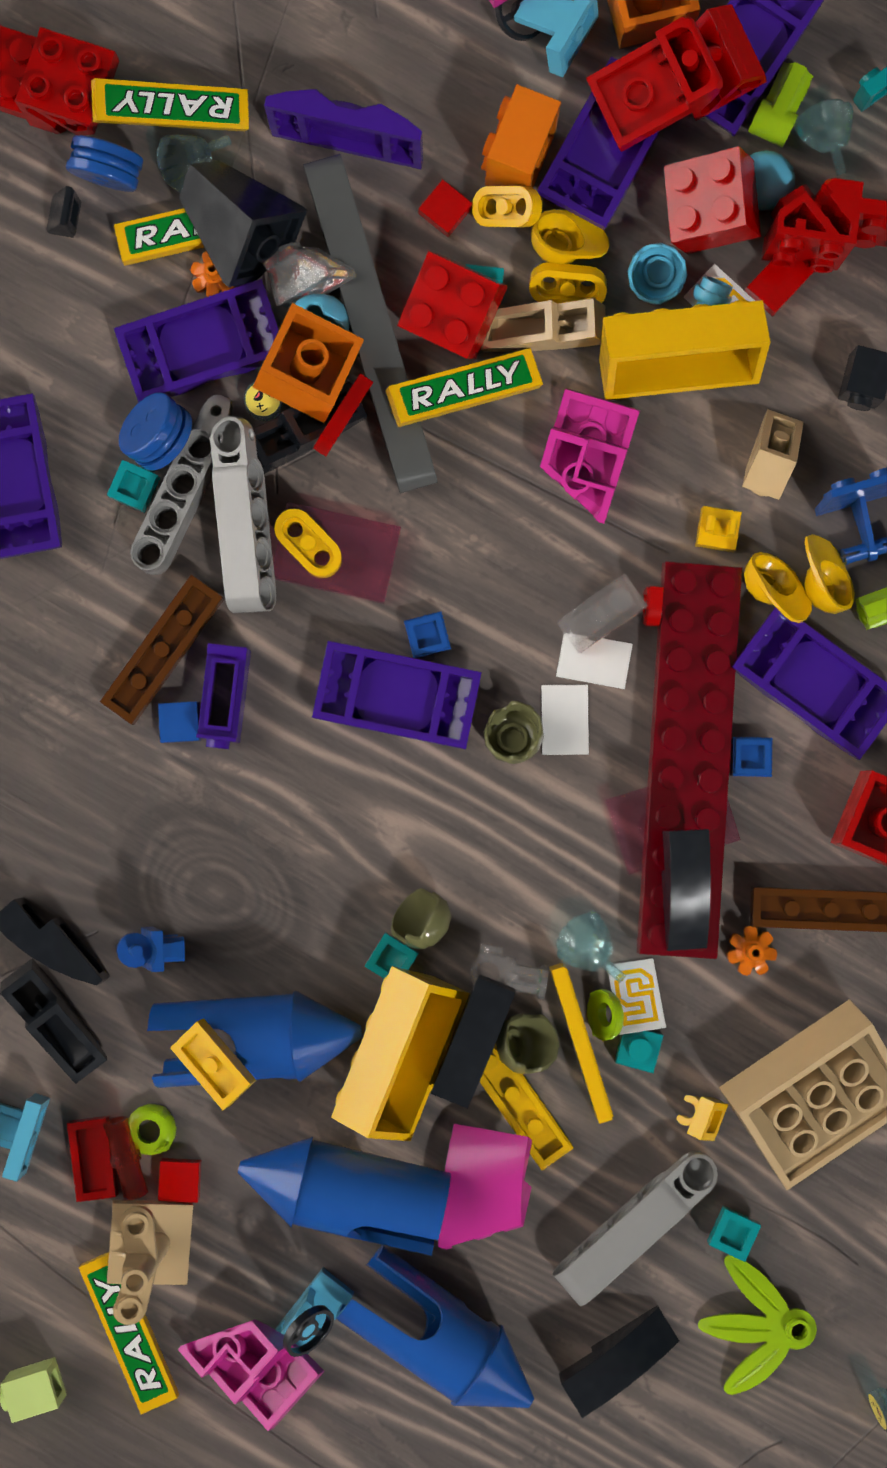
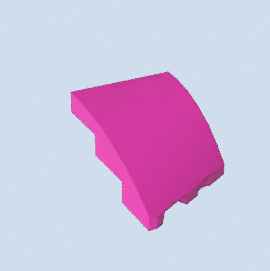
M566 388L555 425L550 430L540 467L553 480H556L573 499L586 508L599 523L604 524L640 410Z
M459 1124L453 1125L445 1172L451 1173V1181L438 1239L439 1248L447 1250L456 1244L473 1239H484L500 1231L507 1232L524 1226L532 1188L524 1180L532 1140L529 1137Z
M256 1319L186 1343L178 1349L201 1378L209 1374L234 1404L242 1401L267 1431L275 1428L324 1373V1370L308 1354L299 1357L291 1356L283 1347L284 1335ZM294 1344L293 1346H291V1348L299 1347V1346L296 1345V1344Z

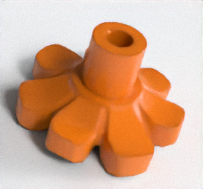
M207 251L202 253L203 264L199 262L192 264L190 271L193 276L197 277L193 280L192 286L197 293L206 290V296L209 297L220 293V291L224 292L235 288V286L228 287L223 283Z
M750 925L744 927V937L738 933H733L729 943L735 949L729 950L726 953L728 962L732 964L740 962L737 969L742 975H750L752 968L759 975L765 974L769 970L766 960L775 961L777 959V950L768 947L773 942L772 935L764 931L758 936L757 928Z

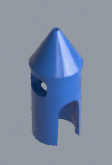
M294 991L293 994L154 1003L149 1013L147 1031L189 1030L197 1021L204 1018L213 1029L223 1030L230 1035L236 1049L233 1053L256 1080L283 1078L288 1080L297 1079L299 1082L363 1037L361 1025L298 991ZM179 1058L166 1059L163 1065V1072L152 1076L153 1083L157 1088L201 1085Z
M313 1136L242 1160L238 1169V1174L291 1228L292 1225H297L432 1256L434 1240L439 1239L451 1181V1173L316 1141L313 1140Z
M382 1245L366 1265L424 1310L426 1328L419 1340L408 1336L353 1299L347 1305H340L335 1319L450 1399L453 1406L529 1408L534 1400V1396L503 1325L497 1326L492 1321L487 1322L469 1310L458 1297Z

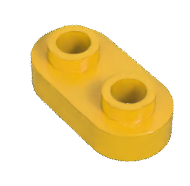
M485 186L476 192L472 202L474 219L479 225L484 227H531L539 220L542 212V201L539 193L534 188L527 186Z
M546 262L536 266L531 272L529 291L537 302L552 300L559 304L595 298L602 303L607 294V279L604 273L596 267ZM546 277H552L555 279V281L548 283L545 282L543 279ZM591 281L594 284L592 286H584L582 282Z
M288 509L278 516L274 526L277 539L312 576L328 578L339 570L342 563V554L338 545L306 512L300 509ZM294 524H299L303 528L302 534L298 537H291L288 533L289 528ZM325 552L330 556L329 562L323 566L315 562L317 554Z

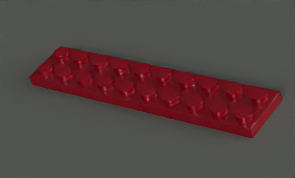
M668 561L662 563L661 587H664L661 622L657 635L636 952L638 954L717 959L736 674V670L732 668V665L737 659L742 568ZM709 829L711 894L707 948L667 951L661 871L665 870L662 831Z

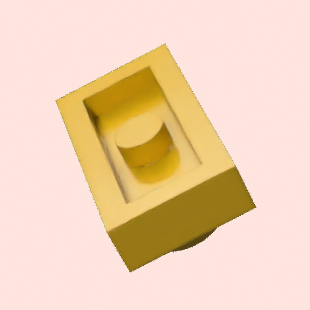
M204 1018L197 1021L170 1047L222 1110L230 1107L257 1081Z

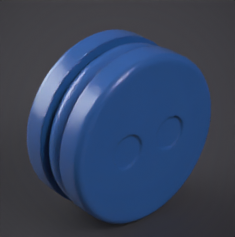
M76 135L72 138L71 148L73 151L65 166L68 172L89 182L125 192L136 191L139 182L137 178L144 162L139 154L120 145L90 136Z
M153 393L140 401L123 422L118 441L120 450L146 470L161 469L172 462L186 445L192 429L191 415L167 394Z

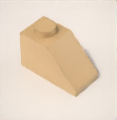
M767 409L746 466L742 487L750 489L759 496H770L778 500L780 499L797 463L803 421Z

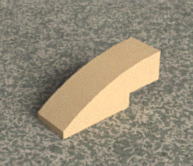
M595 298L559 304L548 300L500 308L497 310L481 350L484 352H517L531 348L532 351L600 345L603 317H606L605 305Z

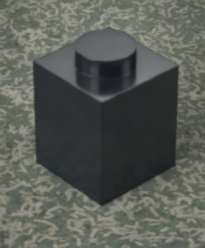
M858 345L849 354L838 399L848 402L847 406L852 409L869 411L871 408L875 409L885 400L887 393V352Z

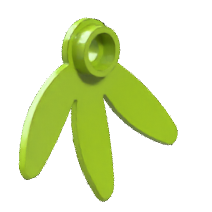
M727 1255L724 1263L733 1281L746 1298L766 1314V1316L743 1313L718 1314L705 1317L698 1322V1328L702 1332L718 1339L737 1343L766 1342L748 1355L727 1378L724 1384V1391L729 1395H734L747 1391L766 1380L782 1363L790 1348L798 1350L809 1346L815 1339L817 1326L814 1318L806 1310L800 1308L789 1309L781 1294L759 1270L746 1261L744 1262L731 1255ZM797 1324H803L804 1329L802 1333L798 1336H793V1327Z

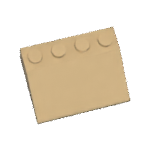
M850 999L719 1087L786 1190H789L887 1123V1049L871 1021Z

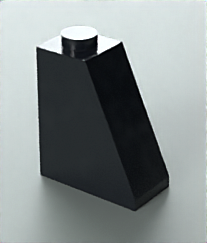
M220 160L190 164L179 197L223 283L228 287L257 281L267 271L264 264L278 250L285 254L295 244L308 211L299 203Z

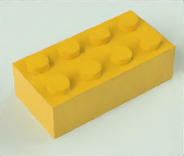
M737 300L731 304L712 306L698 304L691 308L674 310L660 308L652 312L636 314L621 312L613 316L603 317L599 363L605 400L759 384L771 342L763 300L750 302L747 300Z
M392 966L389 974L382 982L381 994L375 1009L366 1022V1031L359 1049L351 1059L350 1071L343 1088L337 1094L336 1106L331 1118L366 1138L411 1141L470 993L432 975Z

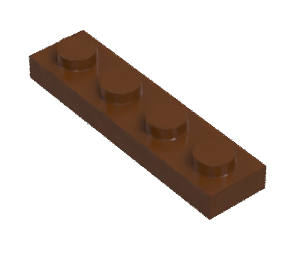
M190 575L100 700V703L131 725H135L225 598L193 575Z
M751 887L750 926L887 932V892Z

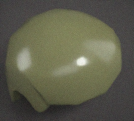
M511 701L509 705L499 710H494L490 715L484 729L485 745L496 760L510 764L525 762L538 752L544 739L542 719L531 705L519 701Z
M422 888L415 890L397 908L391 923L392 935L408 947L414 949L432 947L441 940L449 928L452 915L447 901L435 892L430 893Z
M521 1013L510 1016L504 1021L496 1041V1047L500 1061L510 1070L519 1074H530L545 1071L554 1063L558 1055L559 1040L556 1029L547 1017L542 1014L529 1015Z

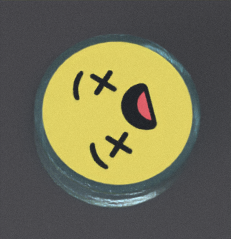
M255 382L251 383L244 393V405L248 413L260 421H269L276 418L281 413L284 403L253 388Z
M879 1387L869 1391L867 1395L878 1423L887 1432V1390Z

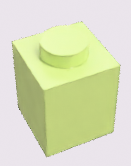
M55 1357L12 1370L0 1384V1404L5 1412H9L12 1423L58 1409L67 1395Z

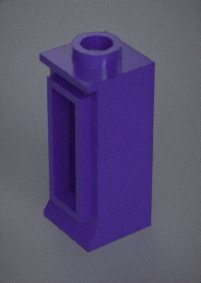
M207 644L198 733L196 734L197 738L207 739L206 747L229 750L230 742L240 743L251 650L246 647ZM217 663L235 665L227 727L209 725Z

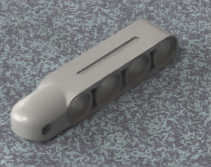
M213 395L202 406L186 445L172 461L134 539L130 550L131 559L137 567L147 574L159 575L169 568L209 486L213 470L211 451L208 456L200 459L194 458L192 452L196 444L200 442L210 443L211 432L217 422L222 418L234 416L233 401L225 396ZM218 433L217 439L220 442V435ZM187 476L194 478V486L190 492L185 494L176 492V484L179 479ZM169 511L176 512V524L170 529H161L159 526L160 517ZM151 546L159 547L160 557L157 562L151 565L144 564L142 559L143 552Z
M228 416L216 423L210 436L213 464L212 482L225 600L228 609L232 613L267 612L273 610L276 603V584L264 471L257 457L256 438L252 425L242 417ZM218 433L220 435V442L217 439Z
M692 1151L683 1155L669 1169L653 1178L559 1263L552 1275L579 1306H583L595 1298L714 1188L718 1173L711 1157L699 1151Z

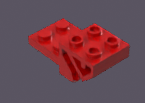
M732 4L709 8L697 21H694L690 16L680 17L656 31L655 39L586 77L621 152L691 113L695 121L767 82L762 66Z
M0 25V111L26 119L30 126L54 134H61L67 129L75 135H94L98 123L93 122L91 80L94 78L114 79L120 62L118 56L113 50L40 27L37 37Z
M840 178L827 179L820 187L814 199L805 191L779 210L764 237L761 260H772V265L789 268L795 266V261L811 263L810 270L817 273H830L833 270H838L854 247H887V201L863 198L864 182Z

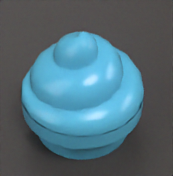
M704 276L701 284L697 283L693 291V296L697 300L696 305L730 304L732 297L729 295L733 287L716 278Z

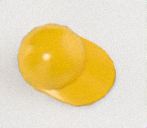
M553 209L542 212L539 220L533 225L531 230L533 249L546 262L569 264L576 259L599 258L608 252L610 246L608 236L603 229L568 210Z
M813 534L806 536L805 549L811 566L807 570L804 581L807 597L814 607L825 613L837 614L850 609L854 603L855 596L853 582L838 550L830 541Z
M754 553L746 564L744 571L747 590L756 600L768 605H774L790 621L795 623L805 621L812 611V602L807 597L806 591L796 573L781 559L769 553Z

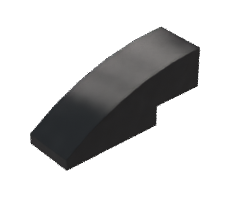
M350 382L343 385L324 423L291 407L282 411L278 418L253 428L256 438L257 457L262 464L264 474L313 450L320 435L352 387ZM361 403L342 433L368 416Z
M709 829L662 831L665 870L661 871L666 950L707 948L711 894Z
M24 897L14 899L0 911V931L23 952L43 965L68 977L93 985H99L110 977L61 917L52 919L46 924Z
M33 958L1 982L0 994L23 1018L26 1030L75 1084L107 1061L106 1054L83 1020Z
M481 974L478 975L434 1081L431 1094L468 1109L516 992L515 988Z
M657 1305L593 1345L590 1354L559 1373L561 1385L580 1416L584 1418L646 1373L679 1342V1339Z

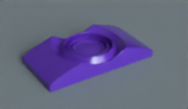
M730 0L728 4L733 5L766 75L767 82L704 117L735 136L763 96L783 62L797 45L824 0Z
M611 56L606 66L618 59ZM591 92L537 192L541 197L605 230L623 201L636 173L660 131L621 152Z
M317 89L286 91L266 96L264 107L271 134L274 137L422 169V131L408 119L382 104L362 107L350 102L329 100Z
M260 279L115 327L114 331L137 400L140 402L153 393L160 392L173 397L185 394L208 382L224 377L245 374L262 367L279 329L263 281Z
M31 393L0 399V559L62 548L59 509L51 481L47 442L35 395Z
M774 607L732 665V668L763 695L786 708L818 735L857 760L862 758L887 723V682L805 622L795 623L790 621L776 607Z
M328 641L312 718L466 750L482 672Z

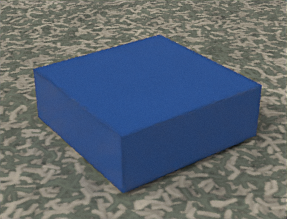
M442 611L404 621L413 658L418 659L451 650Z
M199 702L158 704L160 743L201 741V738L196 737L200 717Z
M731 737V776L772 777L773 738Z

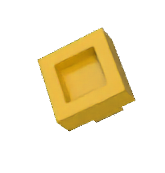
M703 506L700 512L695 546L727 552L736 551L742 512Z
M685 1095L684 1100L694 1105L695 1113L691 1118L685 1115H678L677 1121L682 1125L689 1126L687 1134L699 1140L715 1141L728 1104L712 1097Z

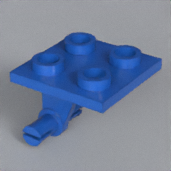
M887 467L870 473V479L856 483L854 478H847L832 484V490L823 495L824 498L814 509L816 516L851 507L862 544L841 549V557H845L843 559L845 565L866 559L868 562L878 559V555L887 553V537L877 540L873 538L866 503L887 496Z

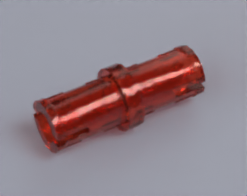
M118 1116L109 1119L102 1125L112 1154L109 1158L112 1168H116L123 1198L128 1201L141 1198L149 1190L139 1161L142 1155L140 1149H136L133 1142L128 1117Z

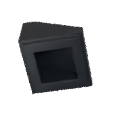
M64 187L55 193L52 198L46 228L49 234L74 238L76 235L82 202L72 187Z

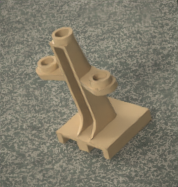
M113 1200L107 1284H121V1289L113 1306V1315L121 1324L133 1325L144 1317L148 1309L153 1284L187 1285L193 1203Z

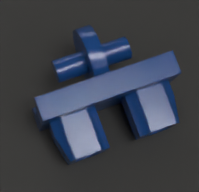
M141 927V933L132 932L123 936L117 944L116 952L121 963L128 967L137 968L142 966L151 972H163L164 962L185 961L184 937L178 936V934H163L162 930L155 927Z

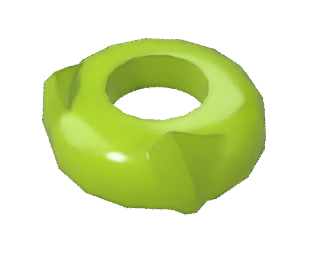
M607 989L591 992L587 1005V1016L592 1035L602 1041L612 1040L621 1032L623 1027L624 1014L620 1000L613 992ZM607 1005L612 1014L611 1023L608 1022L606 1016Z
M146 1104L138 1107L131 1113L126 1123L125 1133L129 1144L134 1150L144 1155H156L169 1150L176 1137L177 1127L174 1117L165 1106ZM152 1120L158 1124L160 1136L156 1141L149 1142L141 1137L139 1133L141 1122Z

